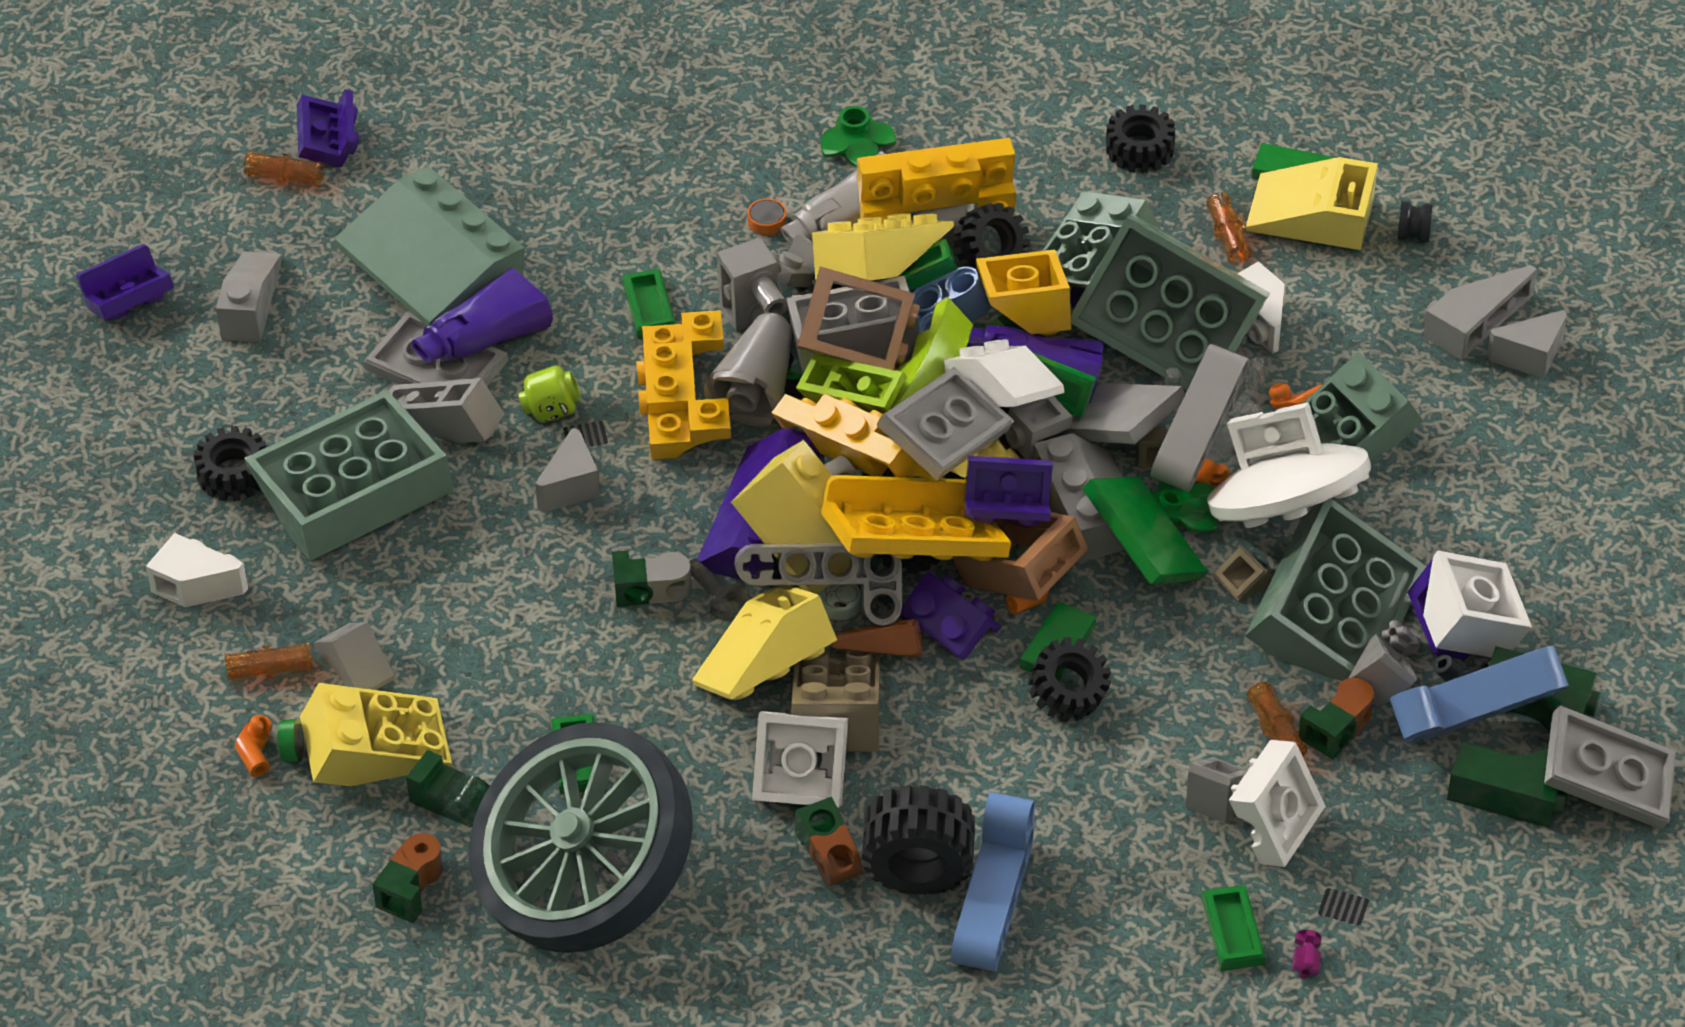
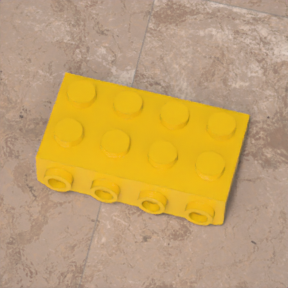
M833 475L827 480L821 514L846 550L854 556L870 558L874 554H891L897 558L910 559L914 555H930L940 560H950L953 556H967L979 561H989L993 557L1008 558L1011 541L996 522L981 523L973 520V517L966 516L964 508L966 479L936 480L935 478Z

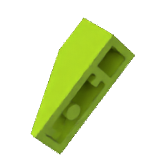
M814 353L796 389L816 404L826 394L838 400L847 398L858 405L861 410L869 413L872 410L885 413L891 409L907 376L900 371Z

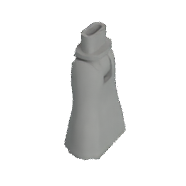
M881 151L877 155H883L885 153ZM857 169L835 186L806 202L801 210L792 216L793 221L780 228L783 237L790 245L796 235H804L812 241V232L828 230L827 223L851 221L852 227L854 223H858L857 219H860Z

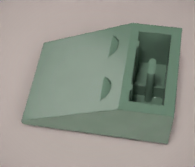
M1083 191L1043 251L1055 249L1068 285L1086 289L1127 216L1134 214L1160 230L1161 228L1145 199Z
M1359 352L1304 402H1309L1321 444L1328 443L1360 447L1367 451L1370 460L1396 447L1423 422L1410 401Z

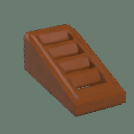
M916 618L895 621L885 626L871 625L837 631L835 634L837 641L832 643V648L907 657H921L924 652L919 619L916 620Z

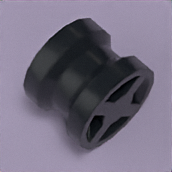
M1401 201L1397 239L1406 240L1408 237H1417L1421 242H1429L1433 204L1424 203L1422 206H1412L1409 201Z

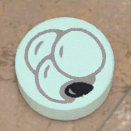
M829 584L819 592L828 618L846 620L855 616L861 608V591L856 584Z

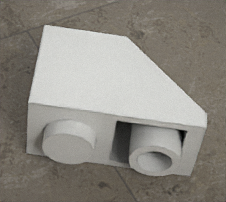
M1256 262L1239 272L1238 275L1271 294L1248 331V335L1254 343L1261 344L1274 354L1279 351L1284 283L1260 262Z
M176 533L170 537L146 565L151 592L183 607L243 595L248 590L243 562H240L233 555H224L206 547L196 539H188Z

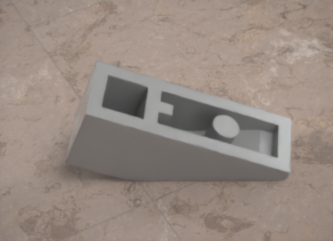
M243 251L224 278L216 306L222 340L261 343L282 262V254Z
M1529 265L1450 289L1439 300H1433L1426 308L1423 316L1425 320L1423 337L1463 360L1490 335L1491 329L1498 328L1533 296L1537 269Z
M481 378L393 385L389 390L392 396L427 434L453 443H480L486 441L494 434L495 427L505 415Z

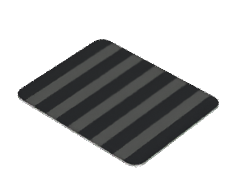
M602 421L563 428L565 438L572 428L580 430L587 448L608 443Z
M1327 888L1318 914L1323 917L1360 926L1369 899Z

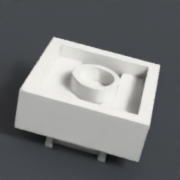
M761 711L758 715L752 800L810 805L832 796L837 808L842 805L848 718L810 717ZM768 740L772 741L769 771L766 770ZM816 752L822 753V763L820 768L827 769L826 777V770L815 769L818 762Z
M1270 740L1257 759L1251 758L1249 761L1251 767L1239 784L1231 787L1233 795L1230 797L1229 802L1237 818L1243 819L1255 828L1251 832L1254 840L1251 847L1258 862L1264 865L1285 867L1326 806L1296 742Z

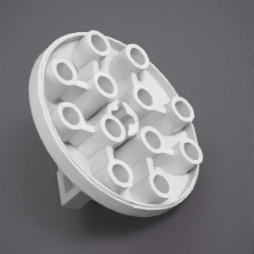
M1309 402L1279 408L1275 412L1265 414L1260 412L1232 418L1227 425L1240 469L1221 482L1209 494L1207 502L1212 516L1219 521H1243L1246 528L1260 526L1268 522L1270 517L1282 515L1284 520L1297 519L1308 513L1307 507L1333 497L1344 498L1357 493V484L1369 478V471L1371 470L1370 459L1367 451L1360 447L1328 443L1321 444Z

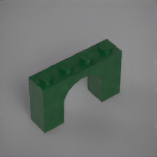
M1496 646L1489 666L1523 655L1524 653ZM1561 664L1569 688L1509 711L1535 719L1549 733L1551 730L1552 714L1559 706L1594 717L1601 692L1593 690L1596 673ZM1462 742L1451 772L1447 800L1549 828L1554 812L1563 814L1568 793L1544 784L1548 747L1533 754L1512 755Z

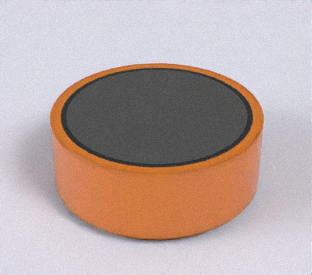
M760 199L753 202L748 208V226L757 234L774 235L781 231L780 228L786 225V208L775 199Z

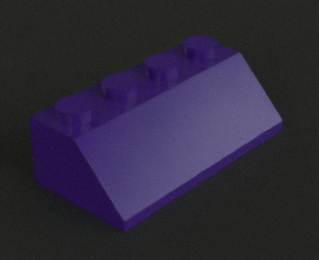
M783 428L747 446L695 562V569L742 580L737 574L734 564L738 551L746 545L764 543L731 502L774 457L802 440L808 444L820 461L825 464V455L820 454L805 432ZM752 554L750 562L743 563V567L748 568L751 575H758V568L772 567L774 570L772 576H779L777 559L773 554L771 555L774 562H762L757 554Z

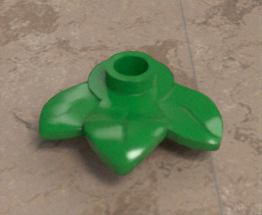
M849 106L840 112L836 119V126L824 132L821 138V151L825 157L844 154L846 160L854 167H857V158L875 156L878 154V147L896 144V135L887 123L873 121L865 108Z
M1159 481L1158 491H1155L1152 495L1175 526L1181 524L1194 532H1212L1217 530V523L1209 514L1211 512L1207 502L1209 494L1215 489L1214 487L1204 483H1195L1191 491L1186 492Z

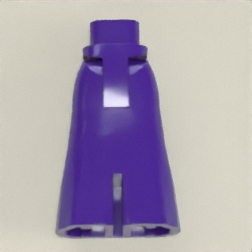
M510 268L485 285L464 303L439 317L431 326L424 328L423 335L412 340V348L427 363L437 359L448 361L452 359V356L456 359L466 358L497 343L547 330L551 326L553 313L548 298L518 271Z
M986 325L985 330L972 327L967 347L984 346V343L988 341L1007 339L1009 346H1026L1033 353L1097 377L1089 401L1091 403L1101 369L1104 341L1049 338L1037 334L1031 335L1027 331L1010 326L997 327L996 325Z

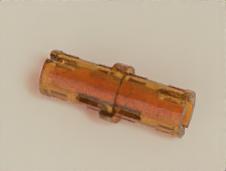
M248 151L244 159V165H250L249 168H244L246 176L276 179V182L279 184H286L287 181L319 187L324 178V173L319 172V170H324L323 162L293 159L290 154L282 153L280 156H273Z
M1222 192L1221 197L1224 202L1222 204L1218 193L1211 195L1207 199L1206 206L1214 221V235L1218 240H1221L1227 260L1232 264L1236 263L1234 252H1236L1240 262L1247 261L1252 254L1251 248L1247 244L1243 233V228H1245L1243 220L1240 216L1236 215L1230 196Z
M310 642L272 648L271 644L262 645V650L232 654L225 653L228 681L259 675H266L268 679L275 678V673L304 669L312 670Z
M1259 682L1252 686L1246 696L1261 720L1259 726L1266 737L1270 736L1271 740L1296 742L1304 757L1307 753V746L1302 742L1293 726L1294 717L1287 708H1283L1273 691L1272 685L1267 682Z

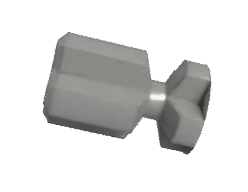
M1397 620L1390 621L1389 629L1382 631V638L1398 651H1403L1405 656L1415 654L1420 647V637Z

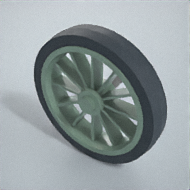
M596 722L581 723L555 730L537 739L519 752L496 776L484 795L476 813L469 842V865L473 885L478 897L490 914L508 932L541 949L566 953L582 952L605 946L624 937L645 922L659 908L675 886L688 857L693 831V812L688 789L676 767L656 745L630 729L618 725ZM594 765L581 803L575 771ZM613 765L627 768L628 770L604 795ZM562 779L568 809L559 813L542 794ZM643 783L648 798L617 811ZM537 800L556 817L551 826L523 823L526 815ZM649 818L645 838L611 834ZM517 835L550 839L513 855ZM608 847L640 851L625 875L618 870L621 865V859ZM594 862H598L620 879L600 897L593 868ZM542 863L518 889L514 874ZM579 872L585 905L566 910ZM557 877L547 910L533 906L534 901Z

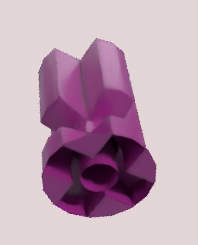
M1306 929L1295 934L1294 943L1300 945V947L1294 949L1292 970L1298 972V977L1306 979L1309 974L1314 976L1319 974L1321 952L1315 950V948L1321 946L1322 937L1316 931Z

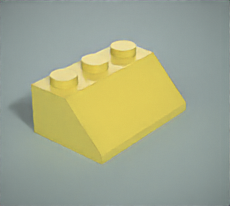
M804 440L774 457L731 502L764 544L842 543L821 514L827 480L833 475ZM842 552L833 554L828 560V570L833 574L844 573L849 568L850 558ZM772 553L777 559L778 553ZM794 553L787 558L785 569L792 575L801 574L808 566V559L804 554ZM829 584L798 586L802 590L818 594Z

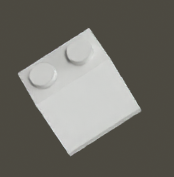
M1007 339L988 341L984 343V346L959 349L960 356L944 360L945 373L955 367L998 407H1015L1064 393L1063 384L1026 346H1009Z
M1443 551L1435 553L1423 614L1435 647L1491 658L1496 646L1514 650L1531 630L1532 626L1507 564Z

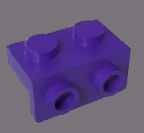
M345 89L338 104L301 95L297 103L299 158L335 167H343L348 155L355 153L359 134L354 131L358 108L353 106V91Z
M145 244L134 247L76 275L87 308L104 320L122 318L129 313L130 308L141 303H154L162 299L165 292L175 288L170 274L155 265L150 249Z
M968 455L964 493L966 516L973 517V520L981 523H995L998 519H1014L1017 524L1025 526H1035L1040 521H1050L1051 511L1049 502L1053 470L1052 461Z
M927 571L902 604L901 614L907 619H919L920 629L958 658L965 660L989 628L996 633L1001 629L1002 626L991 619L996 611L976 596L971 603L963 598L961 594L965 588L947 574L939 580Z

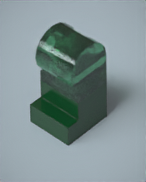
M429 750L424 753L406 776L410 803L467 827L473 826L480 803L490 787L489 784L479 777L466 776L465 773L443 764L442 756Z

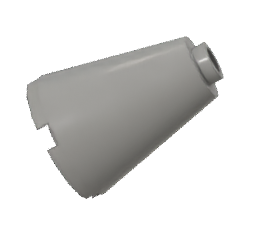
M776 313L759 315L707 378L703 388L705 398H728L729 412L732 413L730 420L754 427L771 425L774 419L771 412L784 397L793 337V329L788 321Z

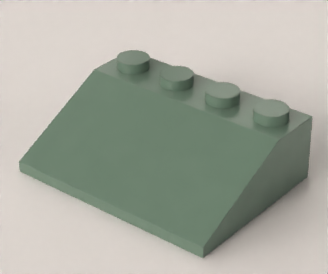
M429 166L397 180L335 238V246L427 327L431 326L445 313L464 303L485 285L510 268H514L524 276L525 247Z
M1130 214L1124 220L1071 314V324L1188 390L1209 344L1236 353L1271 293L1138 216Z
M388 390L244 458L246 466L287 534L309 561L454 491L447 455Z
M1330 498L1315 505L1301 518L1245 637L1280 661L1343 681L1349 678L1366 646L1375 634L1382 638V631L1389 629V622L1392 620H1397L1402 624L1411 604L1407 591L1426 566Z

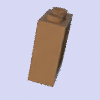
M820 266L797 348L819 355L894 370V366L899 367L904 364L908 344L901 343L906 327L914 328L920 305L913 304L915 293ZM832 283L901 302L885 360L817 340Z
M1051 512L1050 521H1040L1035 526L1020 525L1014 519H998L997 525L1011 541L1010 550L1016 544L1030 546L1016 561L1002 559L1003 557H993L989 561H979L967 556H953V560L966 587L1039 601L1088 551V547L1075 516Z

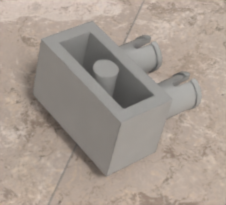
M760 237L717 252L720 308L736 332L748 328L759 315L769 313L782 315L788 308L787 300L782 296L781 287L778 283L781 263L777 253L774 250L769 251Z

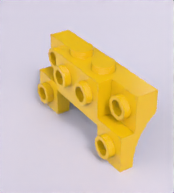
M1010 138L857 158L860 219L881 217V223H884L883 220L887 219V215L968 204H974V209L990 203L992 205L1002 203L1004 208L1011 206L1015 209L1017 194L1013 183L1015 152Z
M721 310L681 313L682 324L642 327L644 361H636L638 385H646V390L638 391L640 415L648 414L651 459L677 458L685 451L699 444L731 438L728 398L696 400L692 356L708 351L724 350Z
M785 394L771 412L782 428H802L820 454L832 459L840 455L844 456L855 469L866 474L881 477L889 467L895 477L913 478L918 476L921 478H934L876 425L883 414L876 410H872L870 413L861 410L858 405L847 398L838 400L824 394L816 404L808 398H803L801 401Z

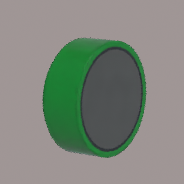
M299 719L281 720L278 725V750L281 760L285 763L301 762L303 759L304 736Z

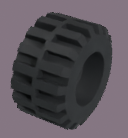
M908 785L901 786L899 790H887L884 792V796H876L872 800L871 805H868L865 810L862 866L866 872H870L869 877L875 882H882L883 887L897 889L900 893L927 894L934 892L937 894L945 892L946 888L953 889L960 885V881L966 880L970 876V870L973 868L975 815L972 814V809L968 804L962 803V798L956 794L949 795L947 790L941 788L932 789L924 785H920V787Z

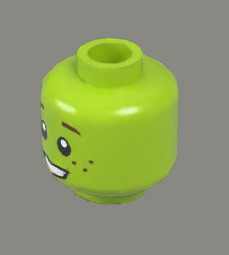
M557 365L528 374L524 379V391L518 393L524 413L526 415L533 414L540 423H549L572 415L576 410V403L581 401L580 390L572 371L565 372L562 367Z

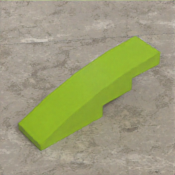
M949 297L935 305L930 328L917 335L911 360L898 367L897 371L903 372L907 378L891 409L945 373L944 360L960 356L959 349L967 347L973 324Z

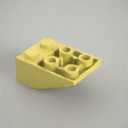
M1338 157L1261 173L1246 224V231L1361 250L1374 200L1378 163Z
M910 213L887 215V219L883 220L884 223H881V217L857 219L858 223H854L853 227L851 226V221L827 223L828 230L812 232L815 280L820 266L870 281L898 277L934 243L954 227V221H937V214L913 215L914 220H911Z
M776 585L747 601L693 677V684L730 700H739L752 694L755 690L754 687L766 680H775L785 676L790 671L789 667L801 660H811L822 655L825 652V647L837 641L820 595L790 585Z
M318 683L300 715L313 782L355 786L405 776L409 774L427 750L442 756L443 764L447 766L452 765L437 698Z

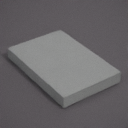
M407 311L363 361L366 371L397 384L481 378L485 385L488 386L508 362L507 352L490 346L466 358L456 359L452 356V359L448 361L437 359L427 363L413 350L411 343L413 339L423 335L424 328L427 326L413 313Z
M953 367L883 414L876 425L938 480L966 461L968 455L973 456L1006 433L1014 420Z
M1101 383L1096 387L1084 416L1080 418L1071 414L1073 416L1071 428L1057 433L1053 437L1056 438L1073 433L1090 442L1136 444L1181 405L1185 392L1182 386Z
M1559 706L1552 714L1544 784L1655 828L1663 829L1669 823L1676 751L1566 707Z

